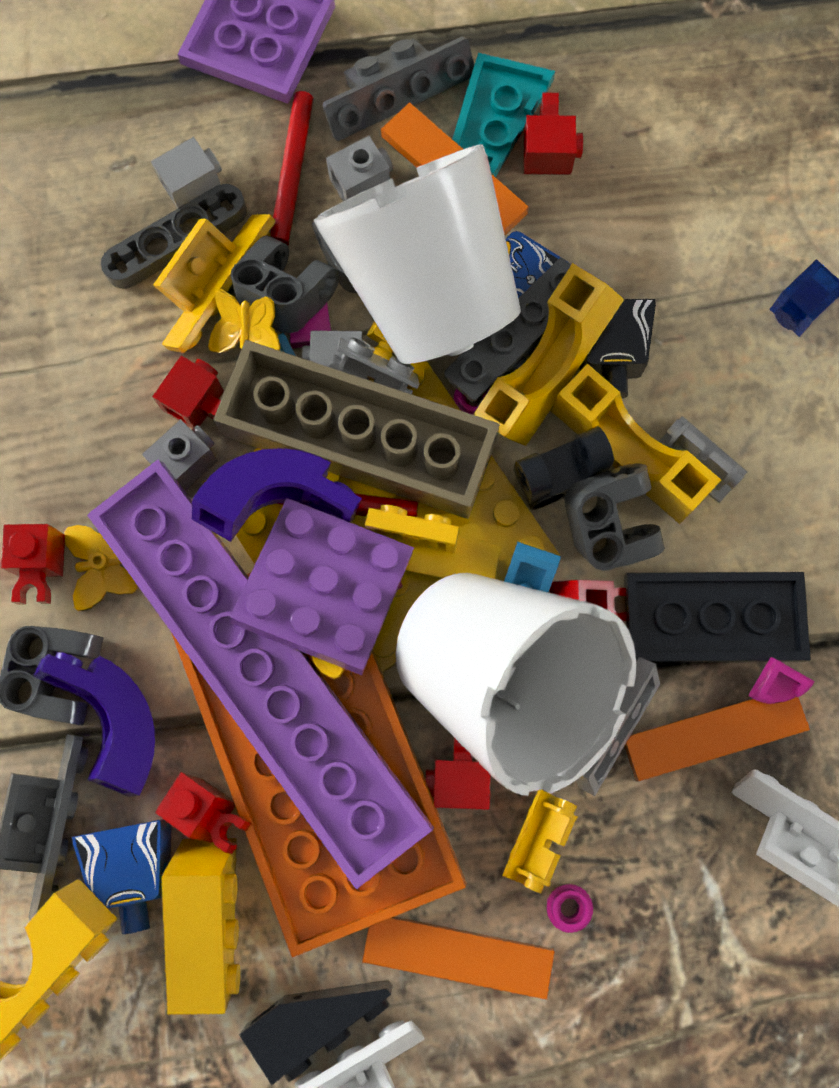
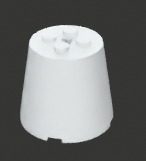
M483 144L457 151L416 168L419 177L395 186L393 178L333 206L314 219L317 229L401 363H419L447 354L455 356L470 350L474 343L510 324L521 312L489 161Z
M458 573L447 576L426 589L408 611L401 626L396 645L397 670L404 686L500 784L512 792L528 796L529 791L542 789L549 794L556 792L579 779L599 760L610 746L623 723L626 714L619 709L624 698L626 686L634 687L636 678V654L632 637L623 621L609 610L587 602L473 573Z

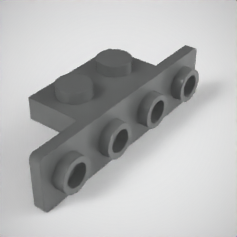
M462 36L429 52L414 38L411 40L404 39L391 45L390 50L377 56H367L359 59L354 67L343 71L347 84L351 89L322 104L332 136L337 141H340L399 113L409 102L414 106L470 79L474 62L469 40Z
M559 258L518 298L521 312L516 319L496 333L474 343L470 350L462 353L444 371V377L471 402H476L492 387L497 377L506 376L518 369L538 346L548 322L549 309L547 301L571 266L565 259Z
M67 734L57 779L11 773L0 821V869L37 873L29 911V920L59 890L58 885H53L56 866H63L67 856L68 838H62L66 819L72 820L77 808L78 792L72 791L76 773H83L87 759V747L82 746L83 737Z

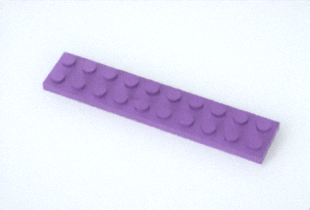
M157 459L87 514L355 889H358L434 829L433 825L304 652L297 651L294 648L231 624L230 616L249 577L219 536L192 520V500L164 462Z

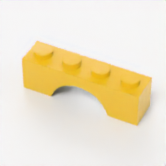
M572 263L547 301L549 317L545 332L538 346L518 369L506 376L497 377L474 412V415L499 423L498 433L505 438L526 446L553 407L558 393L574 376L624 299L608 284Z
M586 364L558 393L551 412L578 435L595 427H600L611 445L614 455L612 465L615 468L635 463L645 464L648 468L652 487L646 495L679 524L721 481L717 475L688 450L682 451L667 447L646 433L628 413L623 404L620 391L590 365Z
M79 878L55 892L24 927L32 948V968L26 984L16 985L0 981V1061L22 1040L17 1035L18 1031L23 1026L27 1030L30 1029L50 1009L51 1006L46 1002L53 992L56 996H59L80 975L75 969L82 959L89 962L110 941L105 933L118 918Z

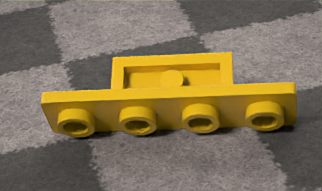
M270 214L251 215L233 242L208 219L198 220L153 284L154 287L184 311L163 341L162 345L170 351L185 353L199 342L203 333L201 329L211 316L219 312L215 300L216 290L222 289L228 292L232 286L231 270L233 266L241 260L245 253L261 237L265 235L270 236L269 231L276 221Z
M381 505L380 510L369 508L367 517L356 515L352 522L355 525L414 547L405 572L438 579L458 573H473L495 579L501 547L493 543L459 537V526L451 525L452 520L447 517L426 514L425 518L421 519L407 516V511L403 508Z

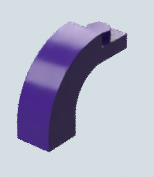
M264 449L238 456L210 475L192 498V520L231 542L245 521L254 512L268 505L284 503L286 498L350 523L355 519L361 498L355 495L347 485L327 479L331 462L299 450Z
M57 652L56 656L46 655L40 660L33 677L81 697L92 706L100 719L102 727L101 749L87 780L128 797L140 796L152 766L155 749L153 718L141 690L120 667L101 656L91 661L88 669L85 670L81 668L83 662L72 655L63 652Z

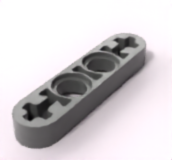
M231 184L218 185L111 247L101 258V268L106 278L115 287L130 288L165 268L188 236V234L182 231L183 223L190 218L209 220L206 213L207 209L210 210L211 215L215 218V221L211 223L220 232L224 233L244 220L247 211L241 191ZM227 200L228 203L233 204L234 208L227 211L226 208L221 207L220 203ZM156 238L165 239L168 242V246L163 253L152 255L147 252V246L152 240ZM137 250L145 261L141 264L134 254ZM121 261H123L128 268V270L122 274L116 267V264Z

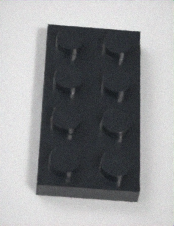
M804 572L626 573L624 575L626 588L625 609L627 612L626 627L629 633H631L636 662L639 657L652 663L768 662L770 657L780 662H807L811 660Z

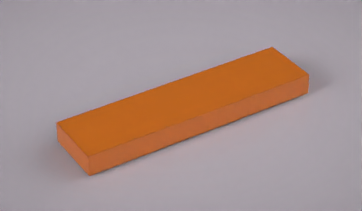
M410 102L381 128V137L416 168L463 150ZM492 175L504 235H506L528 214L529 206Z
M799 697L775 704H767L750 699L630 735L625 744V749L635 780L639 782L809 731L810 728Z
M392 917L368 928L362 962L547 1000L555 951L553 948Z

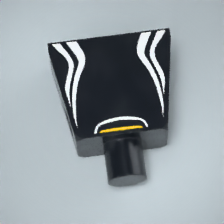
M624 299L579 367L581 371L586 364L590 365L620 391L622 399L628 396V379L641 377L648 364L656 300Z

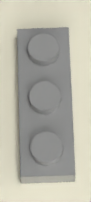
M641 657L638 658L634 687L626 686L624 698L619 709L626 714L620 729L599 760L576 780L580 789L593 796L597 794L660 686L655 663Z

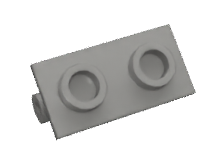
M353 337L350 342L342 338L339 339L337 351L342 353V357L333 354L328 365L330 368L363 379L370 376L375 379V383L412 394L413 391L407 388L408 385L416 389L419 386L418 374L413 372L414 367L411 364L401 363L394 356H391L390 360L374 354L375 348Z
M683 416L677 419L667 430V433L659 440L660 443L672 449L688 450L721 479L709 493L718 503L723 500L747 473L743 467Z

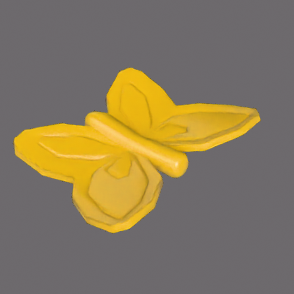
M222 289L216 290L215 300L222 319L215 324L211 332L208 344L211 352L222 354L234 349L239 341L240 348L242 349L245 340L280 351L278 334L271 327L275 318V306L270 297L257 299L252 305L245 300L240 305L231 294Z
M82 525L66 528L64 536L68 549L74 557L88 560L75 564L77 572L87 571L77 580L73 593L74 608L77 611L92 608L102 601L107 592L122 595L133 594L137 591V584L128 571L120 566L122 563L100 532L97 533L91 527Z

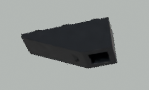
M389 980L285 995L247 1023L239 1036L271 1086L284 1076L288 1082H291L310 1067L312 1062L309 1057L323 1046L327 1052H330L343 1043L351 1035L348 1027L361 1017L366 1022H369L380 1015L390 1005L386 998L391 995L393 985Z

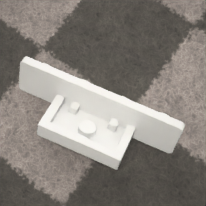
M755 769L735 784L732 794L770 818L756 855L839 907V821L820 810L815 803L801 798L779 784L772 776L763 774Z
M404 1021L394 1022L379 1032L378 1040L364 1048L363 1046H355L346 1050L338 1056V1063L324 1072L313 1071L304 1075L296 1081L295 1087L395 1088L385 1063L422 1042L425 1038L421 1030L412 1021L406 1023Z

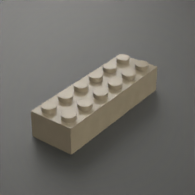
M245 340L213 419L221 434L226 438L262 450L293 449L311 453L331 462L328 471L330 473L469 519L497 440L500 425L499 423L249 340Z

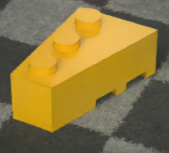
M227 838L237 846V838ZM182 839L162 875L167 1015L225 1014L231 995L238 994L240 965L234 964V949H237L239 939L238 919H235L237 848L233 854L223 852L211 842Z

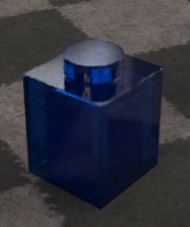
M816 259L781 292L769 310L775 314L781 326L792 330L800 337L839 299V279Z

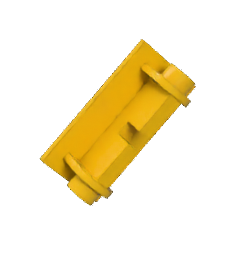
M538 790L528 810L526 820L515 846L510 852L509 860L502 876L524 884L525 887L540 894L544 886L549 887L561 855L550 851L549 848L552 841L565 847L573 825L578 816L574 815L577 805L549 794L544 790Z

